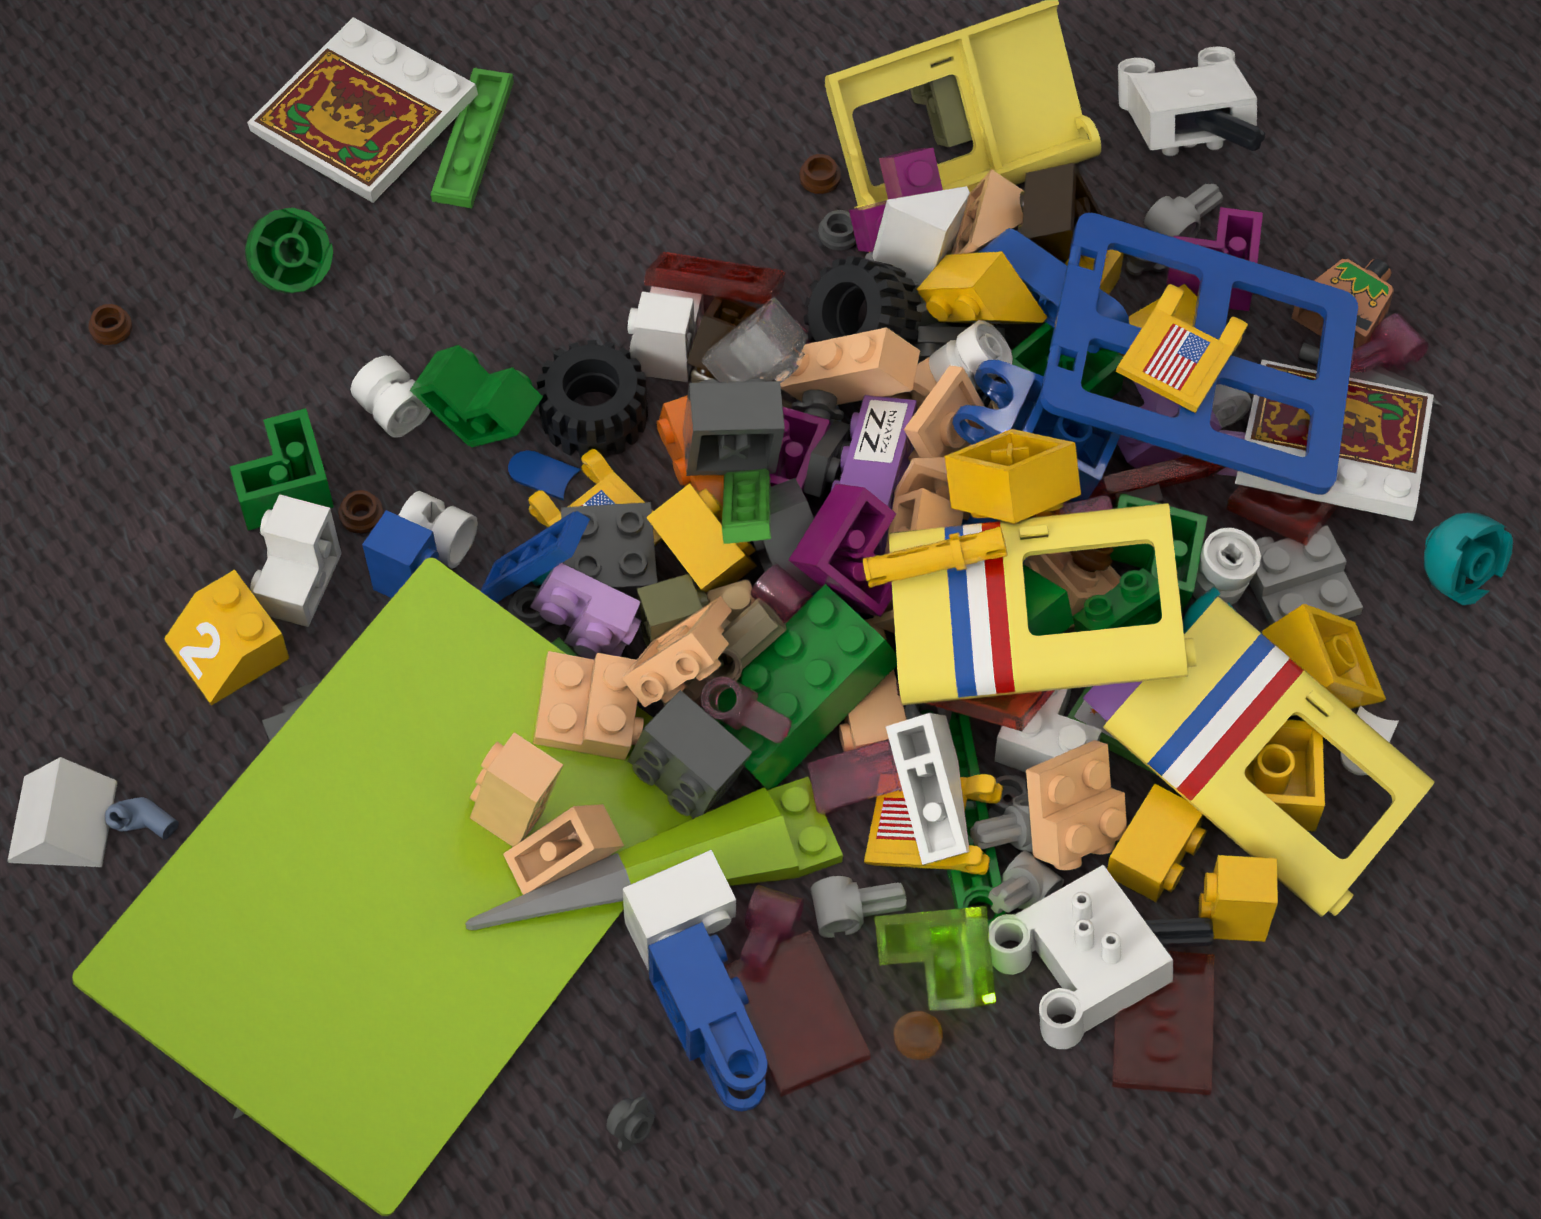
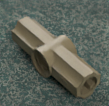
M758 598L726 626L722 633L729 643L722 653L731 656L733 661L727 666L719 667L701 681L696 677L685 681L686 688L682 692L701 707L722 687H728L735 683L741 676L742 669L786 631V625L766 602Z

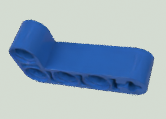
M1008 228L977 253L1002 251L1046 314L1045 322L1054 328L1067 265L1020 232ZM1099 289L1096 311L1102 316L1129 324V317L1123 306L1116 299ZM1090 345L1087 351L1096 353L1102 348Z

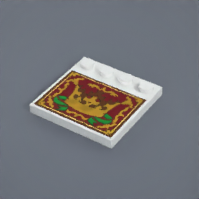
M353 17L247 123L250 131L374 203L459 113L478 95L475 83Z
M1267 360L1261 361V365L1309 380H1316V370ZM1349 377L1336 482L1328 493L1322 495L1309 493L1241 471H1237L1235 484L1413 521L1417 509L1434 395ZM1254 395L1244 440L1299 457H1305L1310 415L1303 409Z

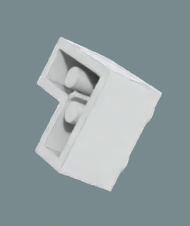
M652 283L650 293L642 292L638 308H631L628 318V334H633L630 344L631 359L637 358L640 362L641 370L645 373V376L688 382L692 365L686 362L704 315L703 290Z
M279 494L273 509H268L262 518L260 533L265 539L268 558L263 569L255 572L251 581L250 591L270 617L309 627L342 553L330 508Z
M1071 689L1015 694L997 737L995 762L1026 772L1028 768L1093 740L1100 741L1102 729L1063 716L1070 700Z
M712 850L623 888L624 921L648 970L649 945L703 922L708 934L715 933L729 925L731 919L736 917V898Z

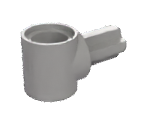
M1213 183L1204 184L1187 198L1180 196L1172 199L1170 196L1162 197L1146 214L1144 225L1151 231L1173 237L1175 235L1195 238L1200 230V218L1218 206L1223 200V195L1219 191V187Z
M1028 793L1014 797L1013 805L1006 808L1004 815L976 821L974 827L970 829V837L973 839L974 845L981 849L1011 843L1019 850L1033 852Z
M1024 850L1014 858L1001 877L1002 884L989 892L988 898L993 902L991 909L998 914L1003 911L1009 913L1016 908L1026 909L1061 889L1064 879L1041 861L1034 858L1027 850Z
M832 876L821 879L811 886L819 934L826 938L835 937L834 933L845 931V935L853 934L863 925V917L902 911L906 908L907 904L905 889L898 882L858 889L857 882H853L851 878Z

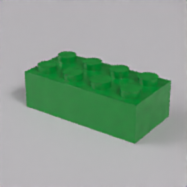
M826 584L785 624L786 631L742 669L741 676L735 683L728 687H722L701 707L752 752L744 767L767 790L775 788L897 666L896 652L889 643Z

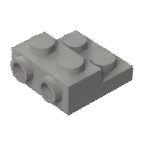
M1304 524L1295 528L1289 534V538L1274 542L1272 537H1262L1255 541L1259 546L1261 560L1260 566L1250 580L1249 585L1270 625L1302 604H1307L1345 619L1361 614L1363 606L1344 572L1347 561L1328 525L1315 529L1313 524Z

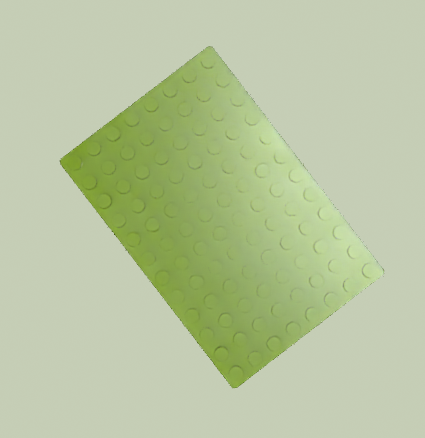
M427 558L422 562L82 961L72 976L73 984L381 1216H390L394 1213L624 910V904L621 901L477 930L466 929L465 923L470 918L523 895L503 855L512 846L470 819L475 804L470 799V796L477 786L475 781L483 769L481 764L496 742L504 746L514 732L533 744L546 656L548 651L566 653L435 558ZM638 706L636 707L635 717L644 718V729L653 717ZM533 744L562 763L563 767L543 814L527 837L573 806L603 804L624 844L622 848L613 853L616 854L693 819L690 815L684 816L676 811L669 803L668 796L655 784L648 785L635 774L632 768L633 765L628 762L635 745H631L626 759L621 760Z

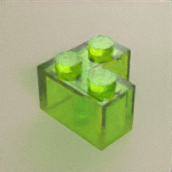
M986 906L875 916L879 965L924 961L929 1011L972 1008L996 1003Z

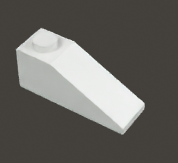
M928 713L885 726L922 865L970 852L959 763L946 716Z

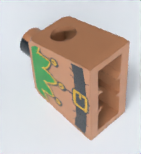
M1341 259L1314 280L1345 290L1356 298L1358 314L1352 355L1359 358L1363 356L1385 318L1394 293L1393 287L1387 283V280L1391 277V270L1385 262L1379 259H1372L1365 268L1360 267L1349 259ZM1294 306L1292 319L1322 336L1323 317L1316 312Z

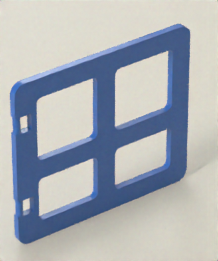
M1085 213L1081 215L1073 233L1071 252L1049 349L1048 363L1040 392V402L1044 409L1054 415L1317 495L1328 493L1336 482L1358 314L1356 298L1349 292L1100 214ZM1107 250H1116L1197 276L1200 280L1193 327L1218 340L1226 327L1232 288H1239L1320 314L1324 321L1316 380H1309L1230 356L1197 412L1194 413L1179 405L1177 417L1174 418L1085 391L1081 386L1088 346L1095 345L1125 355L1142 329L1141 327L1102 316L1096 311ZM1081 255L1095 259L1093 270L1079 266ZM1061 354L1075 358L1072 371L1058 367ZM1216 385H1225L1307 411L1310 415V424L1305 457H1299L1215 431L1210 425Z

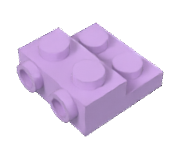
M563 563L551 570L530 607L540 612L541 617L550 623L570 626L571 628L564 643L573 646L577 654L589 659H595L597 653L620 657L626 644L630 645L641 623L640 619L634 617L641 601Z

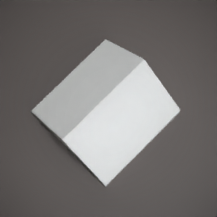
M968 187L888 199L872 255L874 261L891 264L893 267L900 268L906 272V278L922 284L944 256L950 255L953 250L970 194Z
M62 757L24 776L8 862L102 867L109 826L105 821V812L110 805L114 804L117 781Z

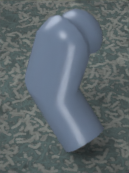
M144 797L112 804L105 812V821L112 829L131 831L149 828L164 840L168 839L179 825L175 818Z

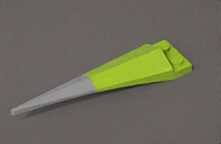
M805 777L769 790L763 787L472 917L465 924L466 929L477 930L559 912L623 901L624 887L712 850L729 886L799 878L843 862V854L809 777Z

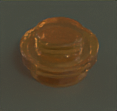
M910 1012L901 1017L895 1026V1045L908 1058L915 1060L927 1059L933 1056L942 1044V1027L935 1017L926 1012Z

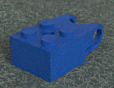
M1000 360L982 362L976 370L974 379L980 389L997 404L999 409L973 405L961 406L955 413L952 422L958 435L973 445L1007 430L1015 429L1075 442L1081 495L1070 499V501L1083 507L1100 482L1121 435L1054 415L1045 410L1040 402V392L1044 376ZM987 374H996L1003 378L1007 384L995 381ZM965 419L976 422L984 429H977L970 426L965 421Z
M703 922L649 945V979L689 1061L700 1057L719 1098L725 1106L735 1111H747L755 1108L765 1096V1077L768 1062L765 1051L744 1005L749 1004L746 991L737 976L730 979L723 963L728 961L720 938L717 934L709 936ZM744 1074L750 1077L743 1079L736 1077V1075ZM727 1086L738 1091H746L756 1087V1091L747 1099H738L730 1094Z

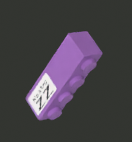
M864 395L860 412H854L850 425L851 444L850 446H844L840 461L841 479L840 481L834 480L832 489L835 484L865 487L892 509L894 490L910 464L908 457L915 449L904 428L918 410L916 400ZM889 527L873 552L875 555L885 554Z

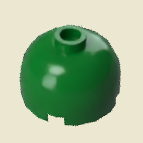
M293 207L274 210L260 218L247 236L245 246L247 266L255 279L270 290L285 294L306 291L320 283L331 267L333 247L332 243H329L328 235L325 232L327 229L322 221L308 211Z

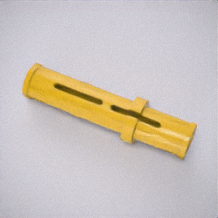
M1000 526L960 536L958 532L949 534L950 539L863 558L868 586L871 588L888 582L930 574L931 572L956 568L957 571L967 569L969 564L1006 557L1008 554L1002 528Z

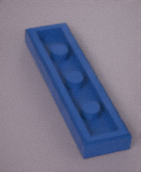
M579 511L572 512L497 559L482 586L481 592L497 603L571 558L590 519Z

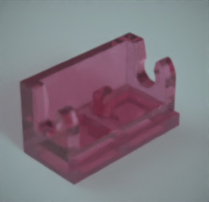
M889 739L807 763L816 809L821 815L836 813L837 808L897 790L903 791Z

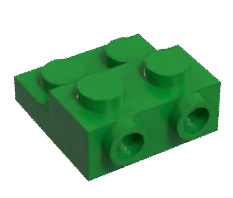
M1144 568L1139 571L1133 570L1124 573L1116 587L1104 595L1089 597L1081 611L1073 615L1075 632L1158 623L1162 618L1158 579Z

